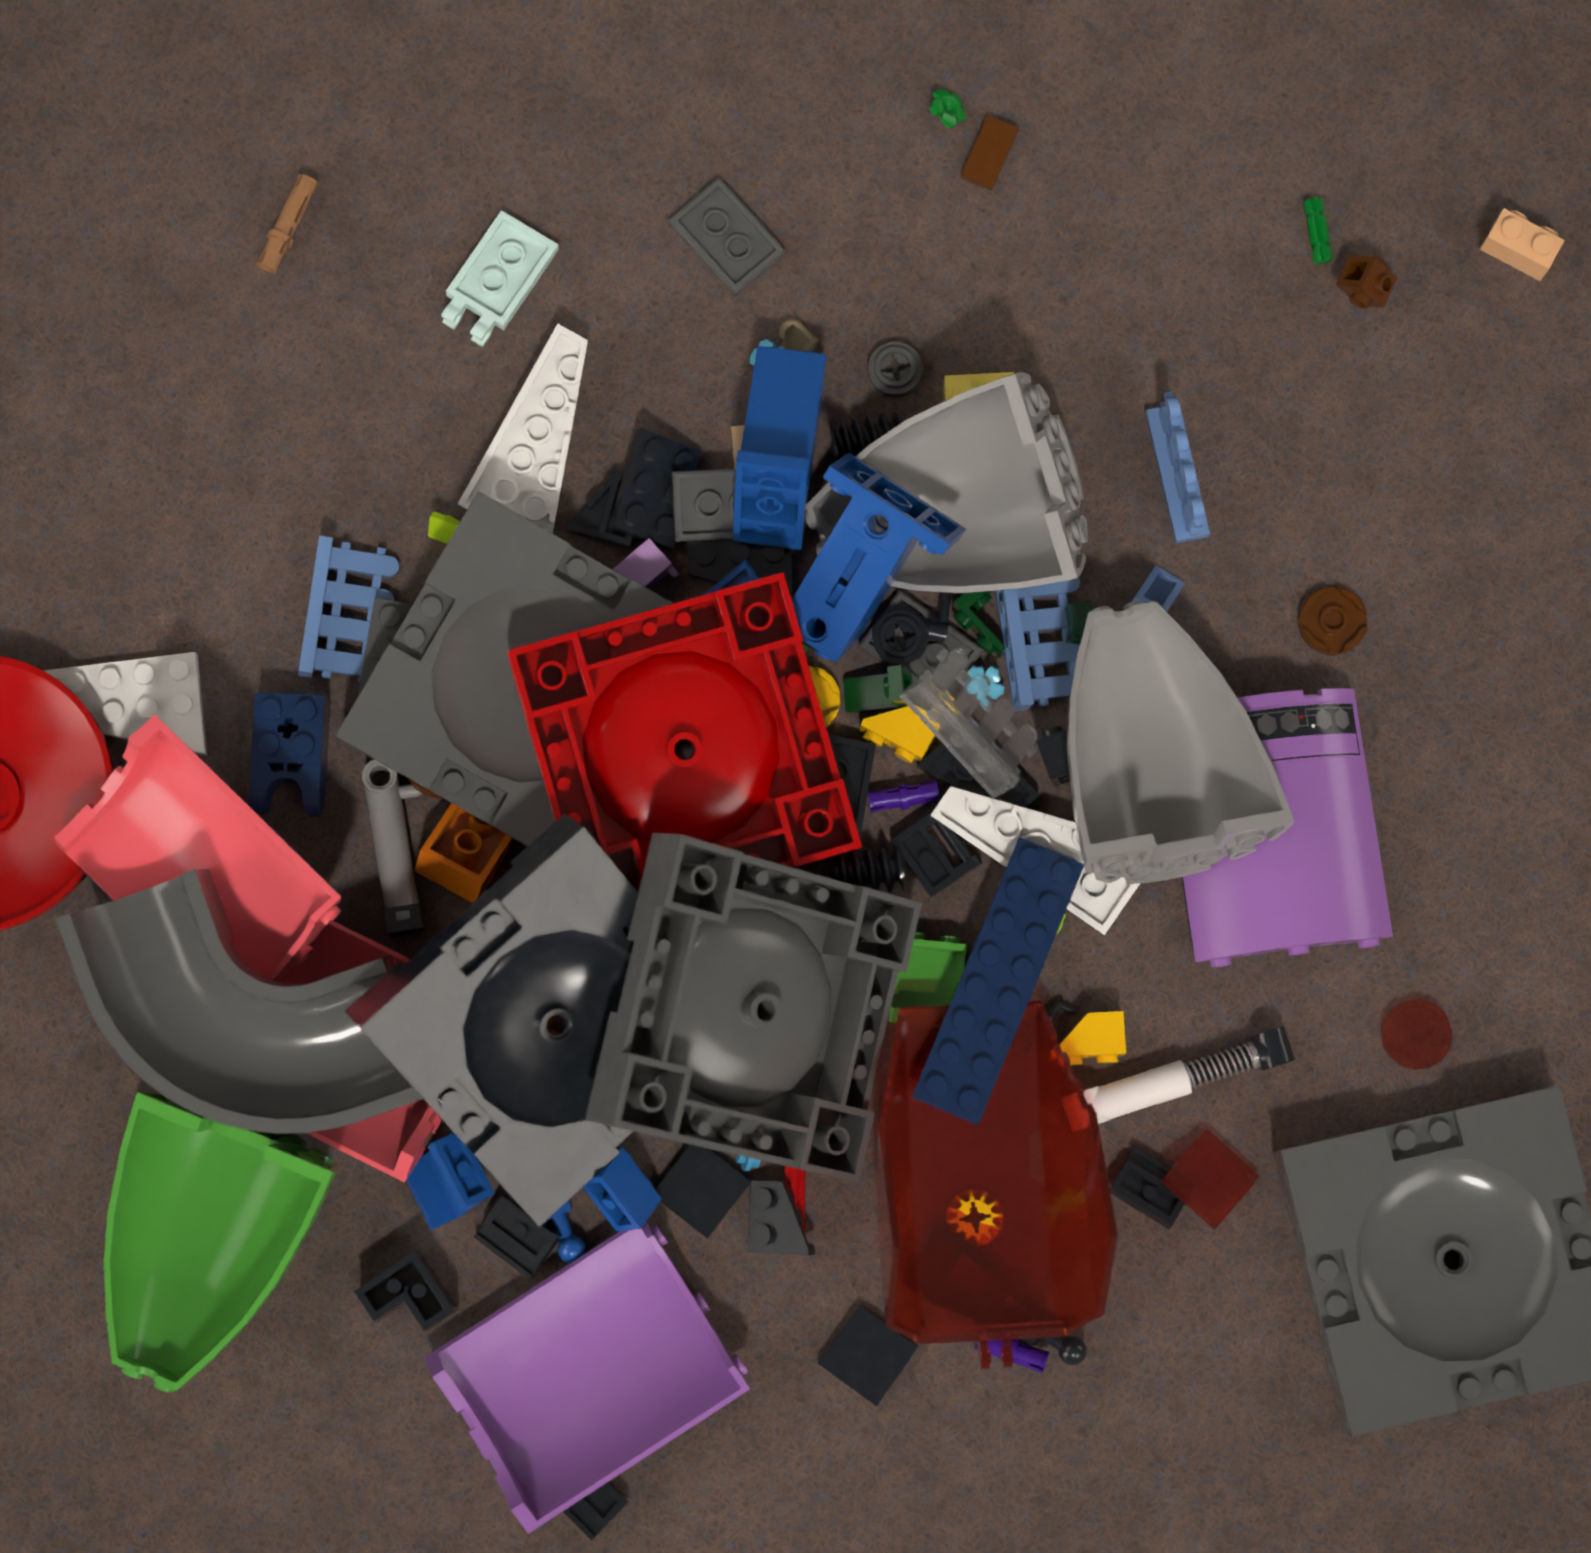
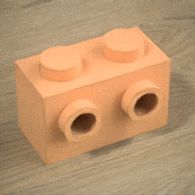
M1503 208L1480 250L1541 281L1565 240L1558 237L1557 232L1546 226L1539 227L1529 222L1527 217L1516 210L1508 211Z

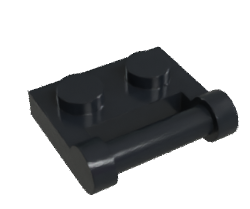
M929 813L891 839V843L895 848H899L905 863L929 897L933 898L980 866L982 861L977 854L973 856L957 833L939 822ZM935 825L962 864L953 868L927 831L931 826Z

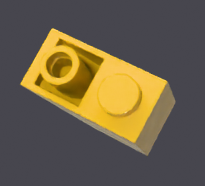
M909 705L863 719L860 724V731L865 733L863 738L869 743H874L878 747H882L884 743L895 749L894 755L912 764L914 760L919 763L923 760L941 727L942 721Z
M1124 1012L1087 1013L1052 1052L1053 1060L1061 1059V1065L1064 1066L1083 1064L1082 1058L1096 1057L1097 1064L1117 1063L1118 1056L1126 1054Z

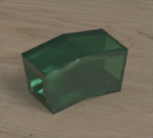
M1091 600L1073 602L1065 607L1068 621L1066 643L1080 645L1088 613L1093 610Z

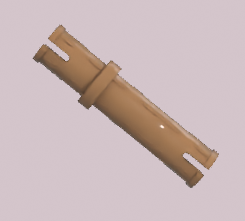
M298 174L273 229H269L266 235L268 240L256 262V265L262 270L276 274L287 248L292 247L294 243L292 238L318 186V182L305 174Z

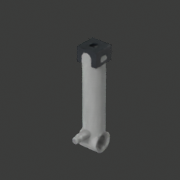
M372 760L365 765L362 772V780L384 903L387 931L390 937L425 931L402 799L418 797L422 793L416 790L412 784L400 786L397 772L376 760ZM378 771H386L390 774V780L384 786H375L371 783L373 774Z

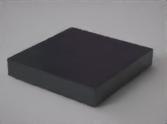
M690 1144L655 1190L662 1198L660 1201L662 1204L708 1239L751 1181L710 1149Z
M859 1305L818 1364L877 1406L918 1347Z

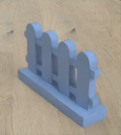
M1173 391L1164 393L1165 401L1160 402V407L1146 410L1145 417L1174 541L1177 544L1209 537L1210 531L1180 403L1177 396H1174Z
M319 536L298 676L312 678L313 670L323 671L322 678L330 679L331 673L357 676V683H359L374 599L376 597L394 601L393 594L388 590L380 589L382 577L392 578L398 573L399 563L396 558L385 555V548L377 547L376 554L350 550L351 543L342 542L341 548L332 547V537ZM328 569L338 570L336 582L327 580ZM346 572L373 576L372 587L345 583ZM323 602L333 604L331 615L322 614ZM341 605L368 609L367 620L340 617ZM318 636L328 637L326 649L317 648ZM336 639L363 643L362 654L335 651Z
M1079 577L1068 581L1027 588L994 591L1002 644L1006 647L1004 657L1013 712L1028 710L1034 705V701H1038V707H1045L1049 705L1048 699L1070 697L1076 658L1081 639H1073L1072 628H1077L1084 622L1085 612L1079 606H1068L1067 595L1073 594L1079 588ZM1056 596L1058 607L1034 610L1033 598ZM1019 600H1022L1024 611H1020ZM1062 631L1063 641L1039 643L1038 632ZM1024 633H1027L1029 645H1025ZM1067 664L1068 675L1044 676V665ZM1029 667L1033 668L1034 679L1030 678Z

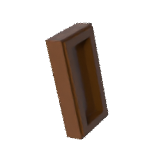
M988 115L961 174V179L992 191L1019 128Z

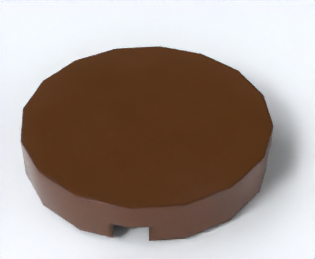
M1342 587L1320 588L1309 595L1299 610L1297 622L1300 635L1306 644L1320 654L1331 656L1347 653L1356 647L1364 637L1368 624L1365 605L1356 594Z

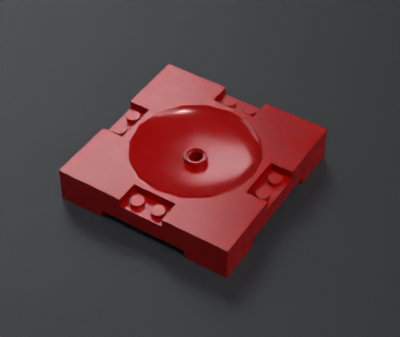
M784 572L505 652L555 822L563 814H566L582 825L638 893L653 833L684 835L788 867H797L862 847L801 642L803 638ZM681 739L689 741L693 749L692 755L686 760L679 759L674 751L676 743Z

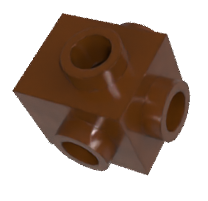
M1349 255L1336 285L1350 297V303L1362 309H1368L1369 306L1384 308L1397 277L1387 268V263L1379 258Z

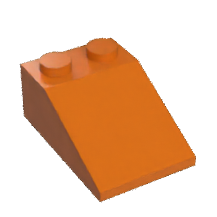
M451 803L421 848L414 871L474 903L487 888L514 839Z

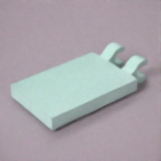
M501 210L447 288L446 296L452 300L441 314V317L444 318L442 322L455 329L461 321L466 308L479 315L480 319L473 326L470 334L473 335L471 340L483 347L495 326L505 330L559 250V244Z

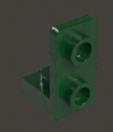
M992 591L963 593L953 604V610L956 612L953 614L954 619L963 629L968 630L971 628L979 638L976 641L984 649V652L989 656L994 653L1000 659L1005 654L1006 647L971 611L973 608L977 612L983 609L992 600L993 597L990 595Z
M899 665L887 667L888 674L844 679L846 712L851 714L902 708L909 705L914 706L912 672Z

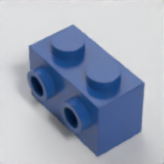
M617 1147L616 1149L620 1153L585 1184L583 1189L616 1232L641 1229L662 1198L653 1188L651 1181L644 1176L635 1164L632 1156L623 1147Z

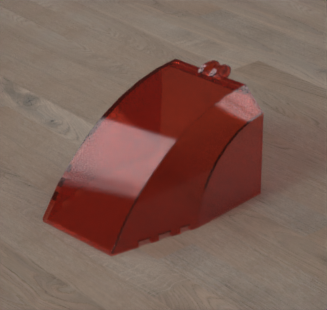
M1041 1000L1028 1002L978 1126L912 1099L911 1096L949 1005L900 1007L882 1110L878 1123L877 1143L878 1224L886 1327L919 1344L977 1341L981 1369L990 1368L991 1352L989 1351L988 1341L1000 1340L1001 1362L1004 1368L1012 1367L1011 1339L1066 1336L1105 1313L1118 1231L1097 1114L1092 1103L1088 1104L1084 1096L1085 1089L1080 1079L1075 1078L1070 1068V1059L1067 1053L1062 1052L1057 1041L1058 1034ZM972 1192L975 1200H979L985 1192L984 1203L988 1205L996 1201L991 1208V1212L1000 1214L992 1220L995 1226L980 1223L985 1218H990L991 1215L979 1213L974 1202H971L970 1214L966 1215L960 1211L959 1208L962 1206L960 1198L965 1202L970 1201V1193Z

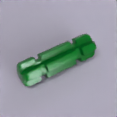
M1320 197L1305 200L1303 206L1305 216L1308 217L1306 222L1311 247H1314L1312 251L1313 261L1317 265L1331 262L1333 254L1331 246L1328 245L1330 237L1326 215H1322L1323 211H1325L1324 204Z

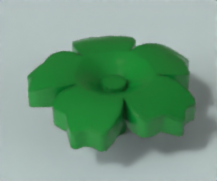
M937 89L932 93L934 100L931 102L929 110L933 116H940V121L944 123L945 128H953L956 123L963 122L966 119V111L961 107L963 103L956 93L952 92L949 94L947 90Z

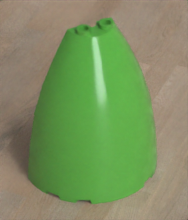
M137 1092L120 1148L107 1213L104 1281L109 1345L112 1364L123 1368V1374L136 1379H142L145 1374L154 1379V1386L157 1389L174 1393L210 1363L238 1335L281 1282L317 1218L336 1176L338 1164L331 1163L333 1158L322 1150L315 1148L307 1150L308 1142L291 1133L251 1131L221 1124L195 1114L170 1099L166 1101L167 1098L161 1093Z

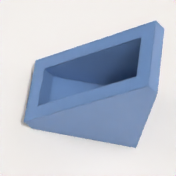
M1156 565L1133 601L1141 600L1144 603L1157 601L1168 612L1185 582Z

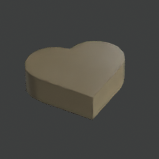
M786 320L779 328V338L782 342L780 346H783L785 349L813 351L820 344V340L797 320Z

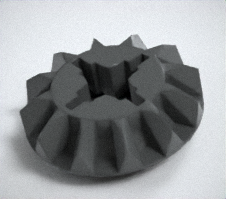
M888 342L879 346L870 356L868 376L874 388L884 392L885 395L902 396L904 393L914 390L921 379L922 361L916 350L908 344ZM891 357H894V362L897 363L898 367L904 366L905 370L900 371L899 381L897 382L892 373L885 372V370L890 368Z

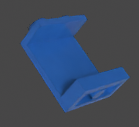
M455 1133L428 1146L430 1151L421 1156L406 1180L431 1231L461 1217L495 1194L478 1159Z

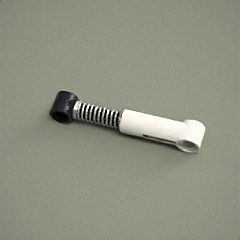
M1282 1026L1251 1036L1250 1042H1247V1044L1243 1043L1241 1047L1237 1045L1236 1049L1231 1047L1230 1051L1225 1049L1224 1053L1219 1051L1218 1055L1213 1053L1212 1057L1207 1055L1206 1059L1201 1057L1200 1061L1195 1059L1194 1063L1189 1061L1188 1065L1178 1060L1103 1086L1093 1087L1069 1095L1066 1099L1078 1131L1140 1109L1192 1094V1086L1196 1089V1084L1202 1087L1203 1082L1208 1085L1209 1080L1214 1083L1215 1078L1220 1081L1221 1076L1226 1079L1227 1074L1232 1077L1233 1072L1238 1075L1239 1070L1244 1073V1069L1247 1068L1250 1071V1067L1254 1069L1259 1067L1263 1071L1294 1061L1295 1057L1285 1028Z

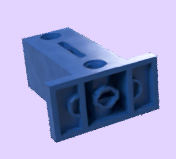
M757 346L741 450H738L736 459L733 541L802 549L804 520L823 399L826 354L813 351L781 349L776 346Z
M847 453L830 465L823 478L830 482V487L834 491L844 496L850 495L852 499L792 599L803 641L812 646L814 652L821 658L835 662L856 644L918 540L919 545L924 550L932 554L939 553L943 555L960 540L966 530L965 527L851 453Z

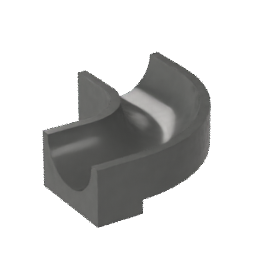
M194 869L143 891L56 918L81 991L92 1016L105 1038L123 1061L146 1083L166 1098L195 1114L221 1124L245 1130L268 1133H308L335 1129L356 1123L423 1099L344 1012L395 966L391 955L312 983L289 984L269 979L252 969L234 948L230 939L232 933L209 869Z

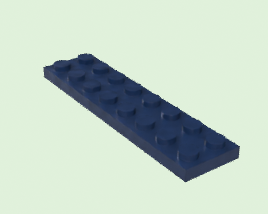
M1021 837L1018 838L911 1096L912 1099L975 1126L979 1125L1084 864Z

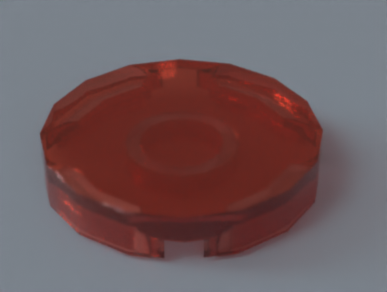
M1421 999L1404 1001L1393 1007L1383 1020L1380 1031L1382 1046L1388 1057L1399 1066L1411 1070L1428 1069L1441 1062L1450 1050L1453 1034L1449 1019L1445 1012L1434 1003Z

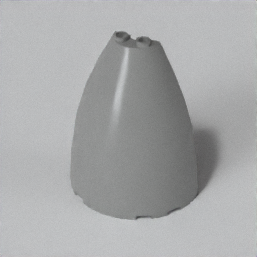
M1024 372L1011 374L950 398L905 420L868 445L856 456L966 528L960 540L943 555L939 553L932 554L924 550L919 545L918 540L891 587L914 591L971 593L1027 588L1078 578L1082 573L1086 556L1084 553H1081L1082 543L1088 542V530L1085 516L1079 513L1080 500L1084 499L1078 467L1059 415H1051L1048 409L1050 407L1049 396L1040 384L1032 385L1030 383L1031 376ZM830 482L806 506L807 524L811 530H816L820 537V542L816 545L817 556L852 499L850 495L844 496L834 491L830 487Z
M1141 600L1133 601L1124 606V611L1118 612L1113 611L1109 606H1101L1089 612L1076 658L1069 699L1067 756L1073 814L1082 860L1087 874L1094 873L1096 880L1107 883L1114 882L1120 877H1125L1126 884L1149 883L1184 877L1212 869V864L1219 862L1223 857L1228 856L1230 860L1244 857L1256 851L1255 845L1264 841L1266 837L1268 841H1274L1286 832L1294 823L1292 812L1275 769L1246 710L1220 671L1190 635L1157 601L1144 603Z

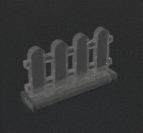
M955 648L950 652L943 649L936 656L940 662L932 672L929 670L924 671L919 677L920 680L907 687L900 695V698L989 795L995 798L1013 788L1020 780L1018 775L1021 771L1017 768V765L1025 755L1029 758L1037 751L1033 746L1037 740L1036 730L1029 724H1024L1017 728L1010 719L1014 715V707L1007 699H1001L994 703L987 695L991 689L989 678L981 673L972 678L964 670L968 664V657L962 649ZM956 679L963 688L953 698L947 689ZM980 705L987 713L977 724L970 715ZM1003 730L1009 739L1000 749L994 740Z

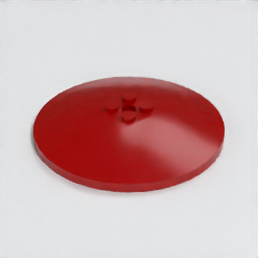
M1 656L0 931L28 923L44 915L67 898L86 878L87 874L56 845L54 837L86 804L91 803L95 806L104 795L100 788L113 773L114 766L106 738L98 722L76 694L45 671L30 664Z

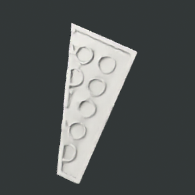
M559 324L556 325L459 500V506L467 510L477 492L480 491L553 534L588 340Z
M196 652L44 670L77 695L92 713L104 735L128 740L131 735L155 714L193 752L207 755L198 654Z
M952 786L948 788L930 814L1005 867L1009 862L1019 837L1084 864L1076 824L1070 820ZM1083 867L1067 910L1105 935L1140 883L1126 884L1125 877H1120L1111 883L1096 880L1094 873L1087 874L1085 867Z

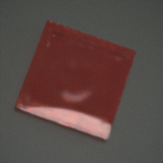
M1206 1129L1161 1179V1182L1212 1229H1215L1260 1176L1209 1129Z

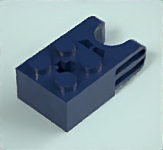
M255 692L249 807L257 815H264L270 810L274 791L284 783L299 785L302 792L303 809L310 817H320L322 815L331 702L325 695ZM290 725H294L298 731L292 732L291 738H288L284 732Z

